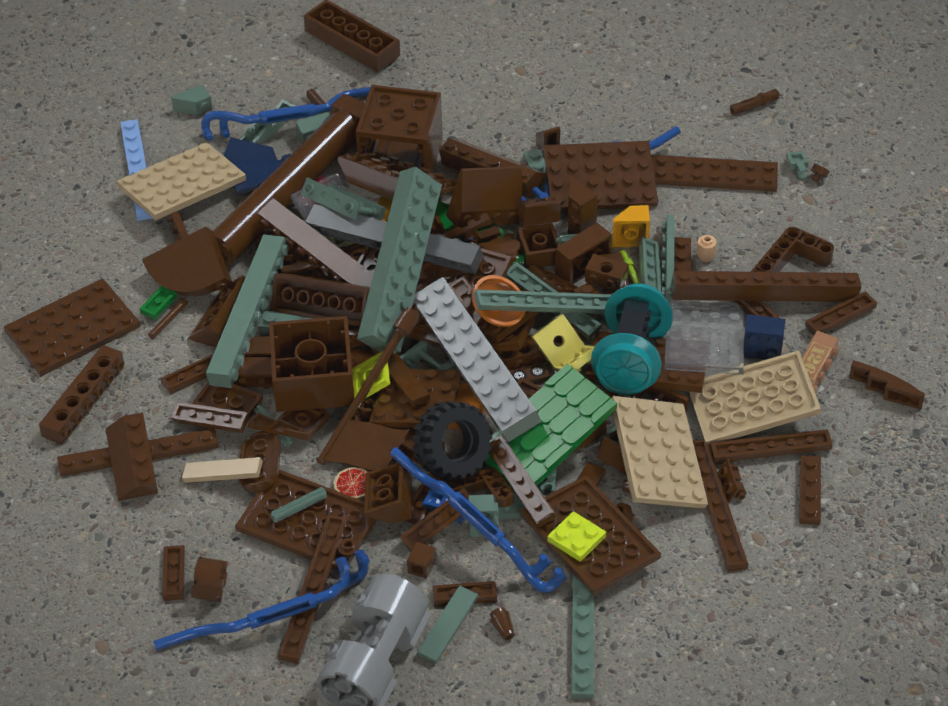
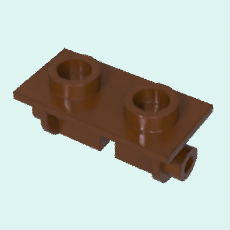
M726 459L718 473L724 493L730 503L734 497L739 500L746 497V490L743 482H740L741 476L738 466L730 464L729 459Z

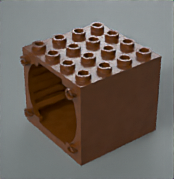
M371 85L356 129L357 152L364 154L366 151H382L385 153V156L398 157L399 161L403 163L411 162L415 164L414 167L427 168L433 174L439 148L443 141L441 92Z

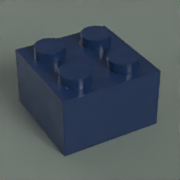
M747 314L742 357L767 360L781 356L786 319Z

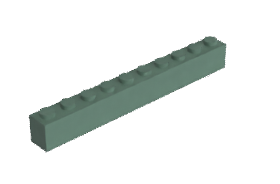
M263 235L206 371L210 386L232 388L234 381L238 379L239 368L244 364L245 353L250 349V341L255 336L256 326L261 322L262 311L266 309L267 299L272 294L274 274H278L279 269H282L283 259L288 255L289 247L286 245L285 237Z

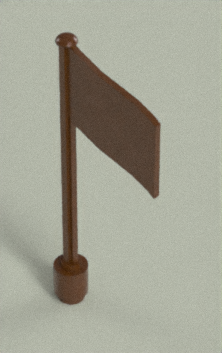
M406 307L405 310H402L395 321L393 337L320 456L316 457V461L320 465H326V462L340 463L373 471L390 465L394 459L390 452L395 447L400 449L410 430L392 429L371 422L351 420L402 337L410 336L417 325L420 314L412 308Z

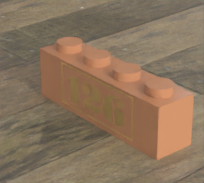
M820 331L815 333L802 356L815 394L818 390V383L823 382L826 374L825 371L830 370L833 362L832 359L837 357L840 350L838 346L839 338Z

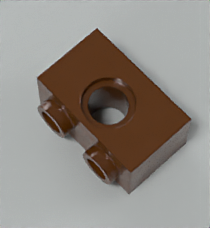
M596 254L592 255L585 268V282L615 291L623 287L628 277V263Z

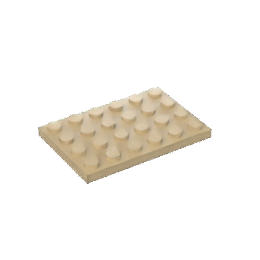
M206 142L118 180L117 187L153 219L158 220L246 181V174Z
M799 350L705 377L702 393L689 392L705 443L708 446L713 442L728 441L822 413Z
M613 396L612 399L617 402V409L613 412L632 501L705 509L708 501L684 404Z

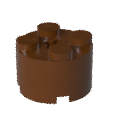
M199 557L193 576L194 585H192L191 598L222 602L224 591L222 589L223 585H226L228 575V561Z

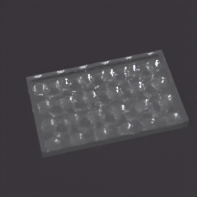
M668 301L673 312V322L670 330H666L664 370L743 375L744 308L736 303L721 304L718 302L705 303L700 301Z

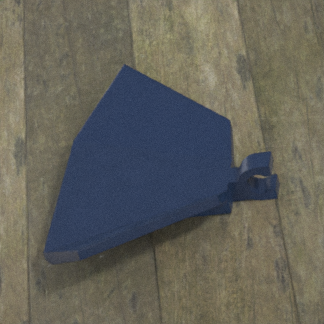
M230 137L224 157L246 174V181L232 187H234L237 194H243L256 189L291 154H286L281 160H277L273 147Z

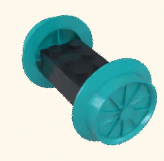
M631 284L615 291L607 300L604 310L605 320L609 328L616 334L601 339L595 345L591 354L592 369L601 384L611 392L621 395L639 393L656 382L661 373V358L656 348L647 340L648 337H664L670 330L673 322L672 308L659 290L646 284Z

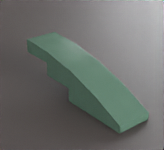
M282 99L275 109L293 107L295 105ZM287 121L262 125L261 123L251 124L240 139L262 144Z

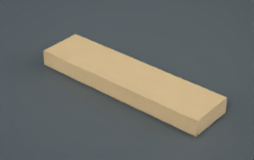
M260 457L186 463L182 480L184 483L257 478L259 477L263 461Z

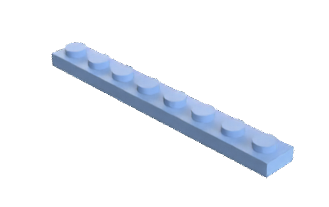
M138 119L120 122L129 175L146 169ZM134 202L137 221L152 219L147 212Z

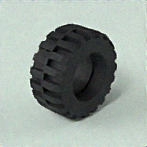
M446 401L430 406L426 409L427 414H421L419 417L420 423L416 424L414 428L416 435H413L412 441L415 442L413 450L414 453H418L416 459L419 464H423V469L437 477L460 480L473 476L476 473L475 471H479L483 467L482 463L487 462L489 458L487 455L488 451H491L492 445H490L492 433H489L491 427L489 422L484 421L486 419L485 415L480 413L478 408L461 402ZM455 421L462 431L463 442L457 455L449 459L443 450L442 438L446 428Z

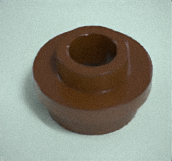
M352 538L343 539L338 545L339 553L346 558L354 557V552L359 550L358 542Z

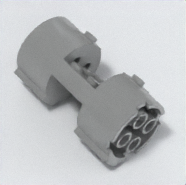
M378 574L370 579L365 591L360 593L354 600L355 605L351 611L352 621L359 632L355 635L353 641L342 640L338 643H333L328 648V656L324 661L325 665L316 680L315 685L319 687L318 694L331 706H385L397 682L393 678V668L388 661L394 649L404 652L415 647L431 615L427 611L428 602L426 597L415 585L395 575Z

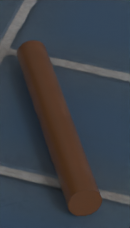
M183 298L148 333V336L154 339L188 304V301Z

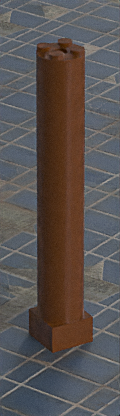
M343 93L331 105L332 115L213 230L226 267L233 264L258 239V235H261L262 230L266 231V228L260 223L261 219L258 212L274 198L288 209L298 199V196H301L306 178L308 177L313 180L319 178L338 159V156L356 141V129L365 102Z

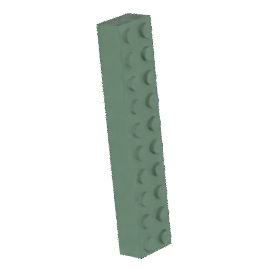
M417 167L401 171L399 174L357 337L358 340L378 352L384 351L395 333L393 325L402 310H405L406 307H412L442 184ZM402 337L392 354L401 352L404 337Z

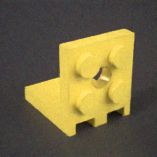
M564 314L559 315L531 336L556 372L567 363L578 372L582 370L580 367L584 364L588 365L591 363V354L595 346L584 345ZM559 335L562 338V344L557 347L554 345L553 340Z

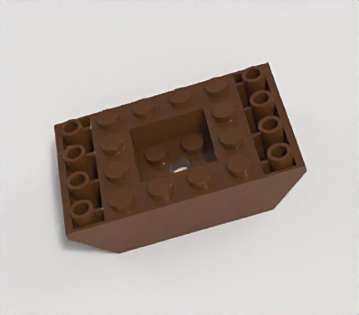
M378 150L374 152L366 151L364 154L356 152V154L346 153L345 156H338V162L348 183L393 200L400 172L413 168L415 165L411 162L403 163L399 161L398 157L385 156L384 152ZM418 168L442 184L438 202L446 201L452 197L457 180H448L442 174H432L427 168Z

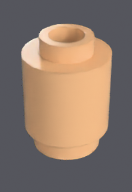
M703 235L698 239L697 256L702 262H710L715 257L716 239L710 235Z

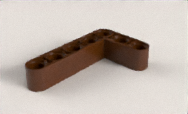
M789 227L750 272H780L794 254L819 265L827 266L832 263L834 245L802 229Z

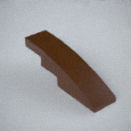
M853 360L850 379L867 383L866 389L883 393V400L922 410L925 397L923 392L886 371Z

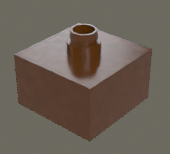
M347 316L269 322L272 382L276 412L350 406L354 400Z

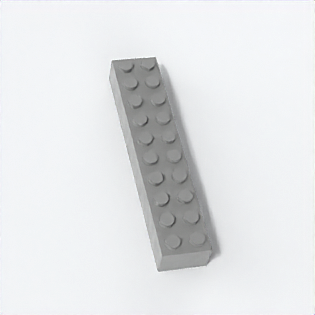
M442 277L415 293L413 304L506 442H510L541 423L536 409L446 280Z

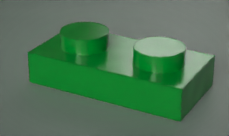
M161 286L139 308L140 314L156 320L178 297L177 292Z

